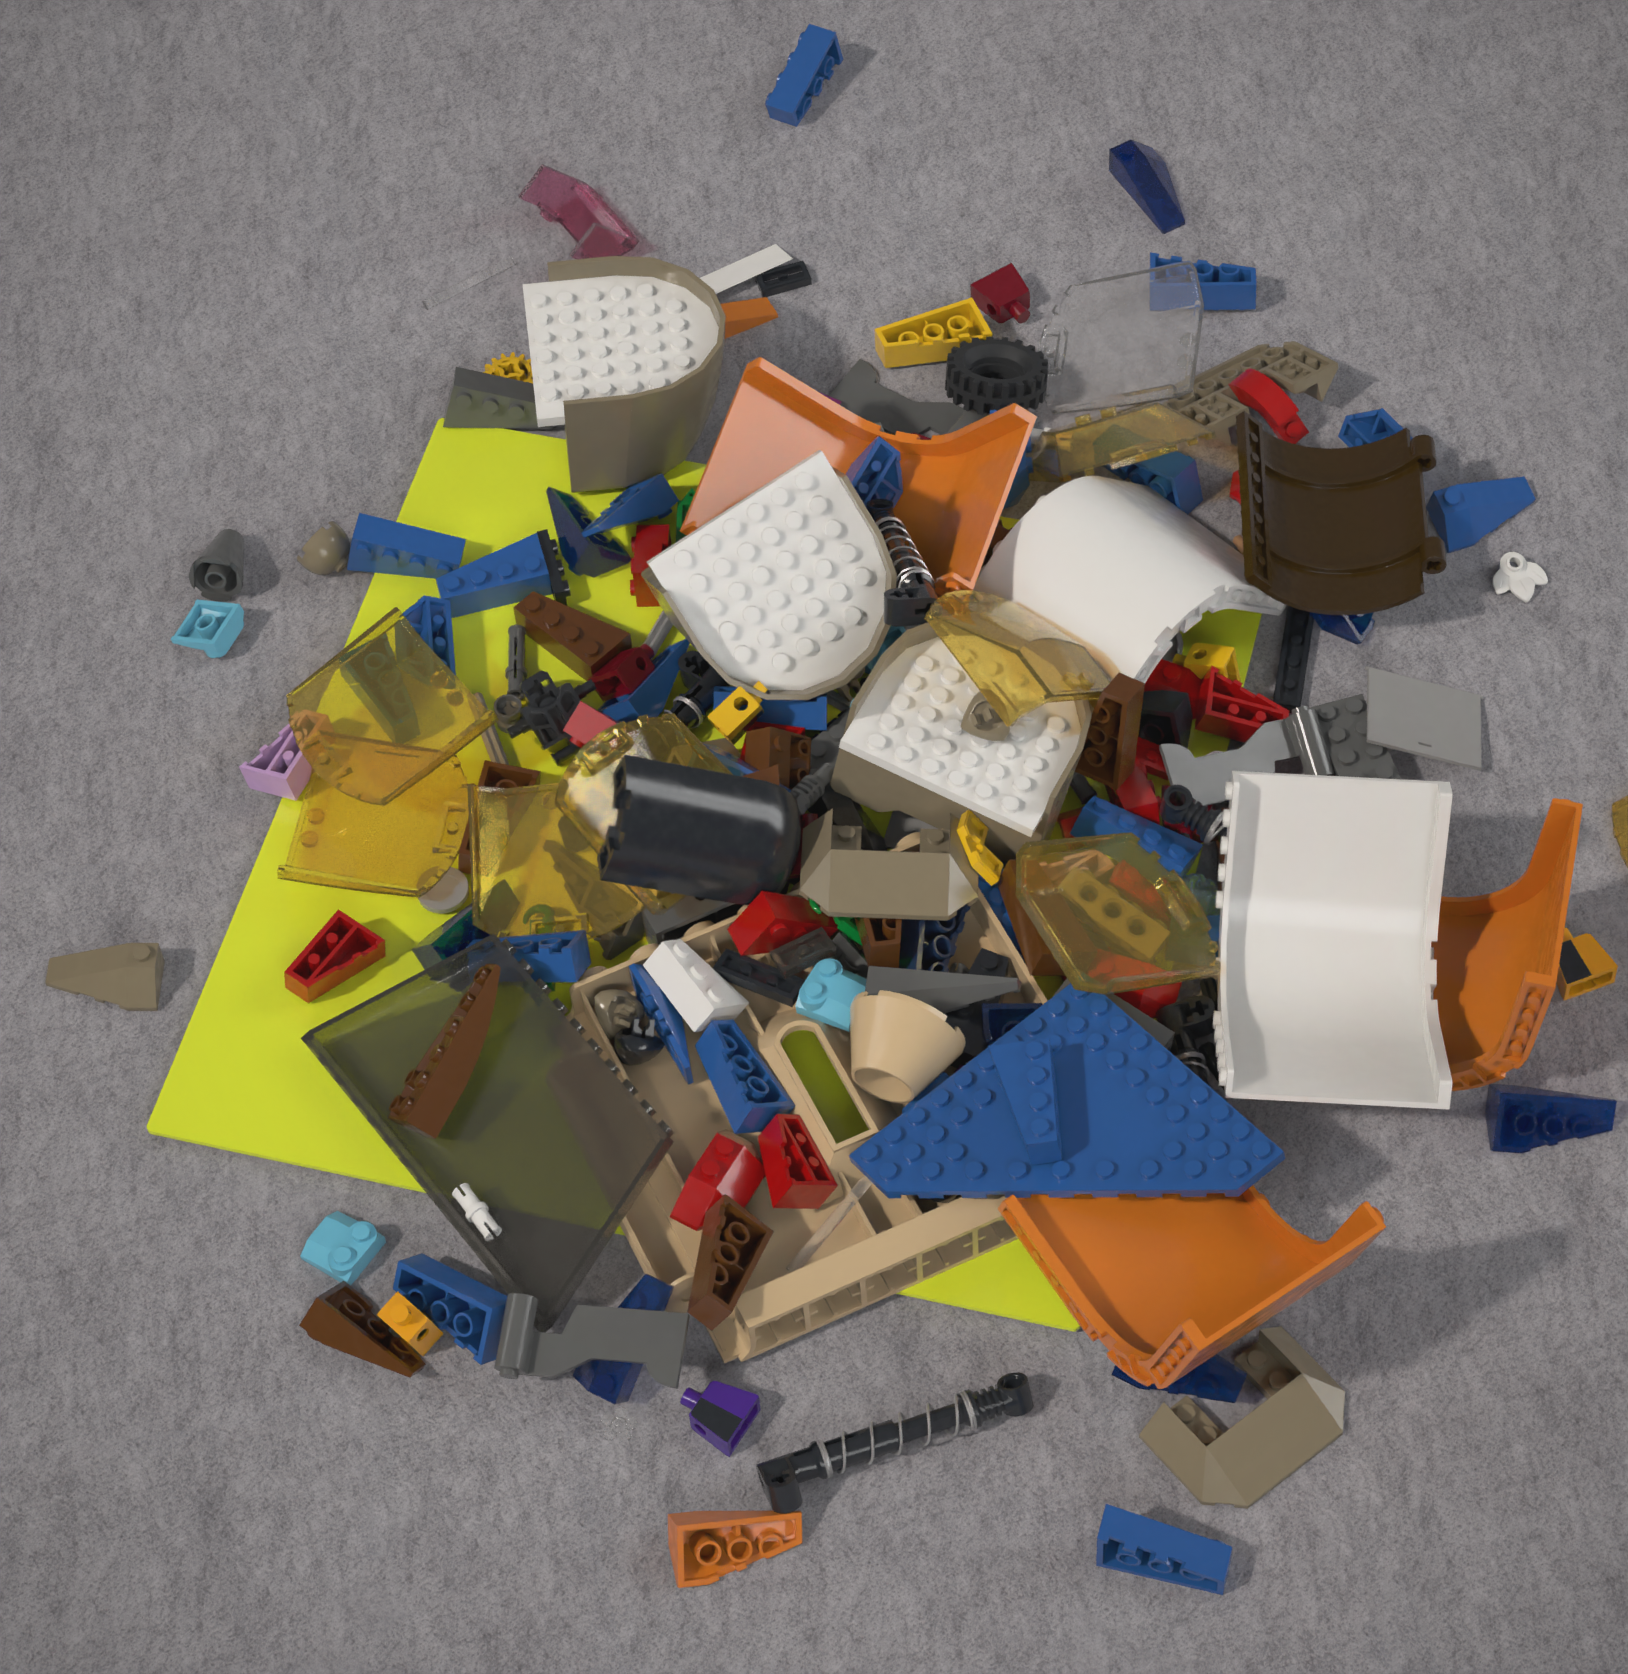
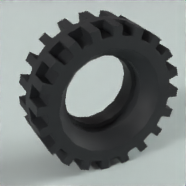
M987 336L986 340H980L977 337L972 338V343L962 341L960 342V348L954 346L951 349V353H948L946 395L948 398H953L955 405L963 404V410L966 411L971 409L977 410L978 415L990 413V410L998 411L1013 403L1020 405L1026 410L1028 408L1036 410L1039 403L1044 402L1046 396L1048 359H1044L1042 351L1035 352V346H1024L1021 340L1011 342L1008 341V337H1002V340H994L993 336Z

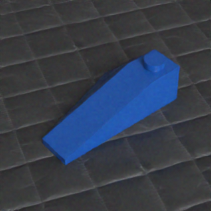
M1525 476L1457 484L1433 491L1426 509L1440 538L1445 543L1447 553H1451L1475 545L1486 534L1493 532L1500 524L1514 517L1535 502L1536 498Z
M684 639L668 646L651 661L654 665V670L632 693L605 701L598 711L619 721L635 732L642 730V732L648 731V727H653L656 724L655 719L664 709L679 672L678 660L681 655L687 652L690 642Z
M642 964L630 965L629 970L635 996L643 1005L644 1013L647 1018L648 1016L654 1017L656 1033L665 1043L667 1051L687 1084L693 1083L683 1017Z

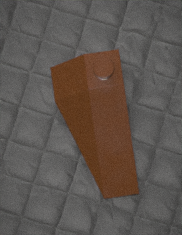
M345 1281L319 1295L299 1324L313 1340L409 1378L421 1371L426 1365L402 1338L394 1337L389 1332L390 1327L371 1312L374 1307L371 1302Z

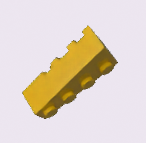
M972 297L874 329L875 350L885 368L947 361L948 353H951V349L954 346L960 348V342L972 343V338L978 337L980 340H986L987 336H992L989 326Z

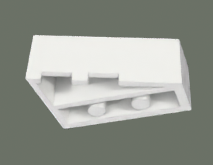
M681 939L663 941L643 964L644 968L693 1032L705 1031L712 1020H735L750 1003Z

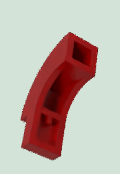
M1248 368L1228 384L1240 403L1258 412L1272 428L1278 439L1296 444L1309 433L1297 415L1299 409L1274 381L1263 373Z

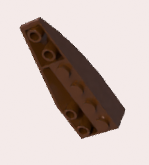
M771 726L747 731L745 762L758 770L778 764L779 782L792 790L805 776L810 775L811 737ZM790 879L780 894H787Z
M485 964V966L478 969L473 979L474 982L463 995L458 1006L417 1067L407 1074L404 1080L405 1088L390 1104L389 1110L391 1112L387 1117L388 1119L426 1138H437L464 1091L478 1061L495 1005L501 970L500 966L497 964Z

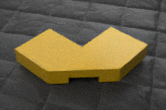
M968 809L961 814L956 831L971 867L992 886L1000 879L1003 863L984 845L988 827Z

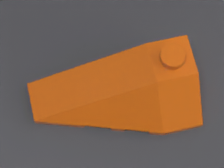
M767 297L720 303L726 315L725 339L778 318V313Z
M800 1510L785 1514L774 1511H691L668 1514V1545L678 1588L710 1585L719 1581L721 1576L735 1570L739 1572L746 1569L748 1564L764 1557L768 1559L802 1544V1512Z

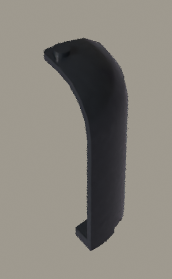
M630 755L623 756L613 773L614 797L612 809L618 810L615 826L609 825L605 841L597 855L601 881L741 905H749L761 891L781 893L796 864L801 838L800 812L797 800L784 787L763 780Z

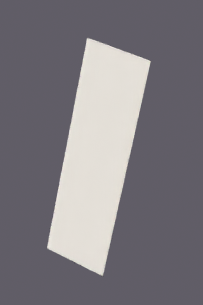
M774 244L700 279L717 294L793 258L778 245Z

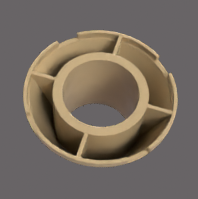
M880 990L878 995L867 996V991L861 992L854 997L850 1006L852 1078L860 1088L877 1098L894 1103H908L962 1054L966 1043L965 1037L959 1027H955L954 1030L945 1022L947 1018L945 1014L918 999Z

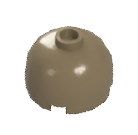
M334 521L329 522L332 527L327 530L321 527L302 548L305 552L303 558L299 555L297 557V561L311 573L328 575L334 570L339 573L348 564L347 556L350 552V541L344 530Z

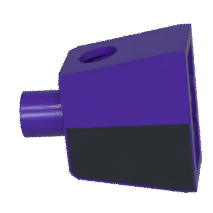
M711 1381L703 1394L688 1387L680 1401L682 1405L691 1409L689 1414L691 1428L728 1457L731 1456L761 1410L758 1395L718 1381Z

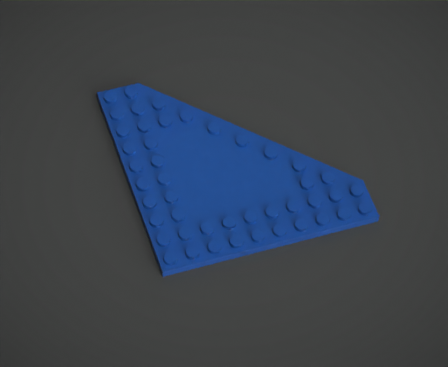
M1083 975L1075 979L992 1044L1041 1038L1050 1039L1055 1060L1063 1161L1031 1165L995 1071L989 1047L849 1155L851 1163L889 1199L901 1198V1195H918L919 1198H944V1195H961L962 1198H987V1195L1005 1194V1198L1011 1195H1015L1016 1198H1031V1194H1048L1049 1198H1071L1075 1194H1092L1093 1197H1118V1194H1136L1137 1197H1162V1194L1180 1193L1181 1197H1207V1193H1225L1226 1197H1238L1285 1159L1282 1149Z

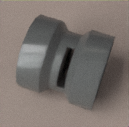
M512 694L502 695L494 702L497 726L502 732L507 733L506 729L515 725L517 721L523 718L520 714L522 709L521 700L517 696Z

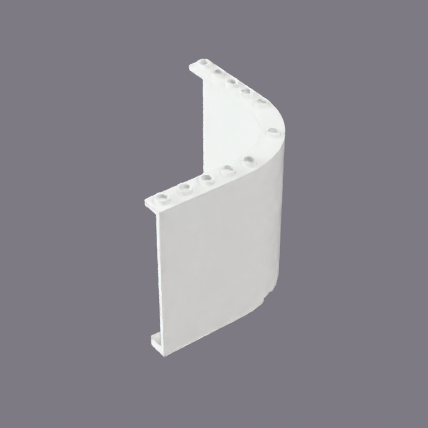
M1084 476L1065 483L1047 496L1043 495L1037 500L1035 505L1016 523L1006 537L994 546L993 555L988 563L981 568L974 589L965 594L962 606L952 617L986 616L1024 627L1061 651L1084 682L1092 715L1102 691L1118 673L1146 683L1157 664L1173 646L1170 640L1179 631L1185 633L1202 619V613L1208 610L1214 613L1223 609H1237L1279 616L1287 605L1274 600L1245 580L1244 557L1240 552L1149 486L1101 476Z
M1232 771L1231 782L1226 781L1225 800L1230 801L1229 809L1223 810L1222 824L1223 827H1227V836H1221L1220 854H1225L1224 864L1219 863L1218 881L1222 882V891H1216L1215 901L1216 908H1220L1218 957H1213L1212 975H1218V1011L1213 1013L1214 1043H1216V1057H1218L1219 1086H1224L1225 1098L1450 1109L1452 1077L1439 1021L1437 1000H1433V991L1437 985V960H1434V948L1431 947V942H1437L1440 903L1453 795L1450 782Z

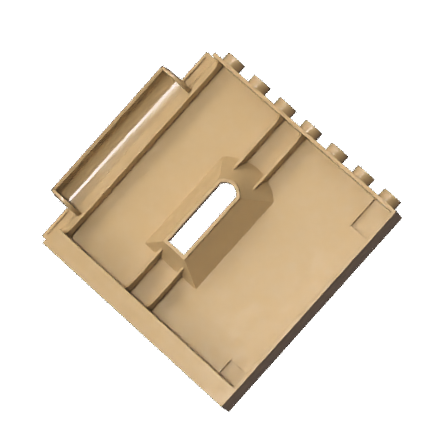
M920 832L905 836L897 843L895 849L890 851L920 852ZM800 881L792 887L790 893L785 895L804 898L800 895ZM978 887V901L972 904L970 910L965 914L963 920L965 925L963 931L957 937L955 943L957 948L954 956L950 958L948 968L950 970L952 963L957 962V967L959 963H962L970 970L981 948L1009 958L1008 977L1018 978L1021 981V989L1017 993L1009 992L1004 994L997 1032L994 1038L995 1042L1000 1032L1010 1031L1048 1000L1034 977L1030 976L1026 964ZM743 905L737 915L716 924L711 921L699 922L690 927L684 934V937L680 939L713 968L726 948L739 953L727 929L749 905ZM837 929V931L830 937L829 941H832L837 936V934L842 931ZM854 941L859 950L863 949L860 944ZM652 943L640 947L632 954L630 960L607 969L603 966H596L586 970L580 979L570 987L571 1011L563 1020L564 1024L552 1028V1033L565 1057L552 1066L547 1074L546 1082L662 1308L666 1312L687 1313L702 1230L695 1231L670 1218V1214L689 1174L716 1133L725 1129L733 1133L734 1131L695 1048V1044L704 1031L693 1032L683 1019L694 1081L688 1085L666 1047L651 1060L642 1064L628 1066L621 1063L614 1050V1039L610 1040L607 1038L597 1019L594 997L600 991L620 989L628 991L635 996L629 966L632 964L643 965L659 946V944ZM815 948L745 956L806 980L814 967L806 962L805 959ZM728 982L750 1002L734 1020L794 1102L795 1107L790 1114L801 1116L838 1186L819 1209L773 1208L766 1177L760 1184L745 1209L774 1232L733 1312L713 1331L706 1327L724 1364L738 1357L741 1362L1018 1239L998 1210L1002 1201L1006 1199L1005 1194L987 1195V1198H962L961 1195H958L954 1200L947 1203L934 1202L929 1198H919L918 1195H901V1198L890 1199L885 1196L851 1163L849 1155L902 1114V1109L908 1103H894L882 1100L867 1093L854 1082L851 1075L850 1032L798 1014L795 1007L796 1003L793 1007H790ZM646 1014L638 1024L642 1031L648 1024ZM654 1029V1035L659 1037ZM797 1030H808L815 1033L869 1128L868 1131L836 1144L781 1045L788 1034ZM949 1066L943 1072L952 1076L957 1068ZM762 1132L737 1134L753 1142L762 1158L758 1136Z

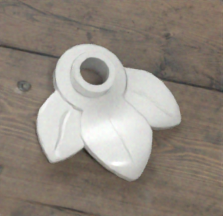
M1508 552L1502 556L1499 561V570L1492 579L1497 595L1510 590L1525 603H1528L1531 599L1535 585L1542 586L1548 583L1546 573L1538 564L1527 562L1521 554L1516 552ZM1509 562L1516 563L1518 567H1512Z

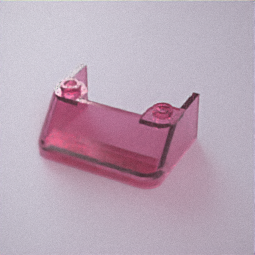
M544 164L539 167L518 195L520 199L536 205L541 210L539 214L545 220L559 222L577 242V245L569 254L574 259L622 256L632 251L639 243V239L591 186Z

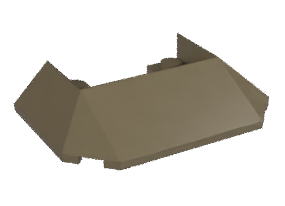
M1296 341L1284 342L1283 347L1270 348L1269 344L1257 345L1170 388L1168 392L1169 399L1163 402L1162 411L1198 432L1232 446L1228 428L1235 427L1236 416L1243 411L1249 414L1248 409L1251 407L1241 404L1228 384L1246 369L1251 368L1263 373L1283 391L1288 390L1294 394L1304 392L1322 402L1339 368L1338 363Z
M833 809L803 828L800 895L806 900L812 899L820 905V910L827 916L948 921L957 915L958 909L966 904L971 906L978 901V872L971 867L956 831L959 819L951 812L950 830L920 828V852L861 850L862 826L832 825Z
M1282 1326L1259 1329L1258 1342L1235 1358L1234 1365L1267 1400L1225 1433L1187 1395L1171 1408L1163 1402L1139 1434V1438L1202 1505L1215 1506V1503L1232 1504L1235 1508L1248 1509L1343 1435L1345 1391Z

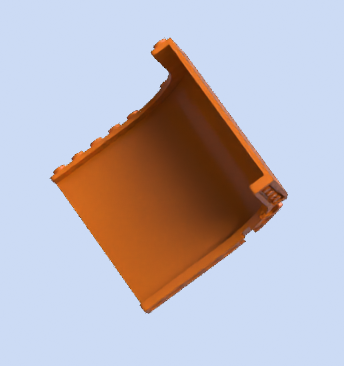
M758 357L746 365L680 532L689 535L818 450L824 453L832 467L846 474L858 456L876 437L880 436L897 449L901 457L899 462L902 471L903 493L893 508V513L905 525L911 540L922 557V561L934 579L935 592L941 603L974 589L1037 416L1020 405L1013 403L952 433L932 435L931 440H920V436L917 434L896 431L895 435L880 431V425L852 413L764 358ZM905 540V545L909 546V542Z
M1552 799L1530 863L1524 874L1516 882L1499 891L1479 896H1441L1437 942H1431V947L1434 948V960H1437V985L1433 991V1000H1437L1439 1021L1452 1077V1091L1478 1088L1505 1078L1506 1072L1513 1068L1519 1069L1532 1051L1556 988L1583 808L1581 803L1568 799Z
M1254 1185L1238 1197H1226L1225 1193H1207V1197H1181L1180 1193L1162 1194V1197H1137L1136 1194H1118V1197H1093L1092 1194H1075L1071 1198H1049L1048 1194H1031V1198H1016L1015 1195H1011L1003 1200L998 1207L1001 1215L1093 1342L1099 1339L1109 1350L1107 1357L1128 1376L1147 1387L1155 1384L1157 1389L1168 1387L1348 1267L1386 1228L1381 1212L1376 1207L1371 1206L1368 1201H1365L1329 1240H1313L1307 1235L1299 1233L1286 1223L1271 1208L1267 1197L1259 1193Z

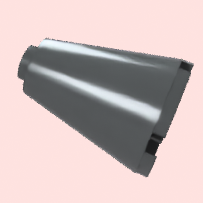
M232 529L220 531L192 564L189 572L190 584L194 589L196 586L202 592L201 595L213 601L231 600L232 596L238 595L241 592L244 579V539L242 535Z

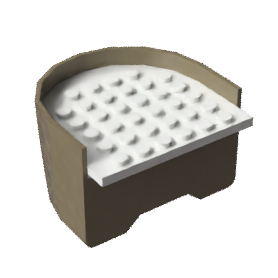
M608 256L547 262L549 282L522 285L538 427L564 425L571 492L626 488L661 473L665 475L686 460L700 438L715 402L723 360L726 315L715 291L689 269L653 257Z
M818 450L648 560L647 564L649 567L641 573V576L670 622L730 685L737 688L741 686L745 691L766 700H809L849 683L877 656L890 628V625L884 623V592L896 588L897 573L881 531L847 475L832 467L821 450ZM760 681L771 693L766 694L753 688V686Z
M986 616L941 617L908 629L880 656L851 703L843 737L839 744L840 749L831 779V787L835 792L847 796L876 812L901 811L938 829L950 830V812L960 820L961 814L969 809L988 827L984 845L1003 863V870L1009 860L1037 861L1053 833L1080 759L1092 715L1084 682L1061 651L1024 627ZM982 689H991L997 693L1006 703L1009 710L1010 732L1004 741L982 739L961 729V722L973 697Z

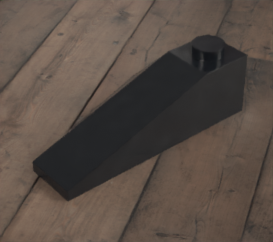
M1168 690L1144 691L1138 737L1157 745L1177 744L1188 749L1193 720L1189 694Z
M819 768L810 769L809 774L813 775ZM830 781L825 786L824 794L815 802L819 817L833 809L832 825L862 826L861 850L887 851L884 838L861 805L851 798L835 792L831 787Z

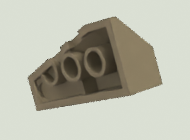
M126 943L49 958L45 983L46 986L75 995L84 994L94 997L95 1001L101 1003L107 1001L117 1004L119 1008L128 1011H158L165 961L159 943Z

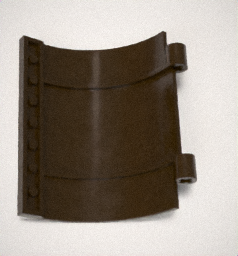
M1245 411L1236 416L1244 577L1249 584L1254 585L1266 595L1285 605L1299 610L1326 615L1373 613L1402 605L1425 594L1423 572L1438 574L1444 571L1447 566L1444 541L1439 537H1429L1423 472L1432 470L1437 463L1435 441L1431 436L1418 435L1410 440V430L1404 428L1389 437L1360 446L1331 449L1313 448L1289 443L1268 434L1263 430L1262 424Z

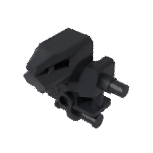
M539 671L520 682L518 689H520L527 706L523 707L520 711L523 718L517 721L515 725L506 729L510 738L513 739L522 733L534 731L542 745V750H546L562 739H565L568 746L555 754H550L557 766L573 755L579 756L583 749L570 742L569 740L572 736L563 731L580 701L587 697V694L597 689L594 682L590 679L574 688L571 683L566 682L556 687L548 672ZM546 680L548 684L543 686L541 682Z

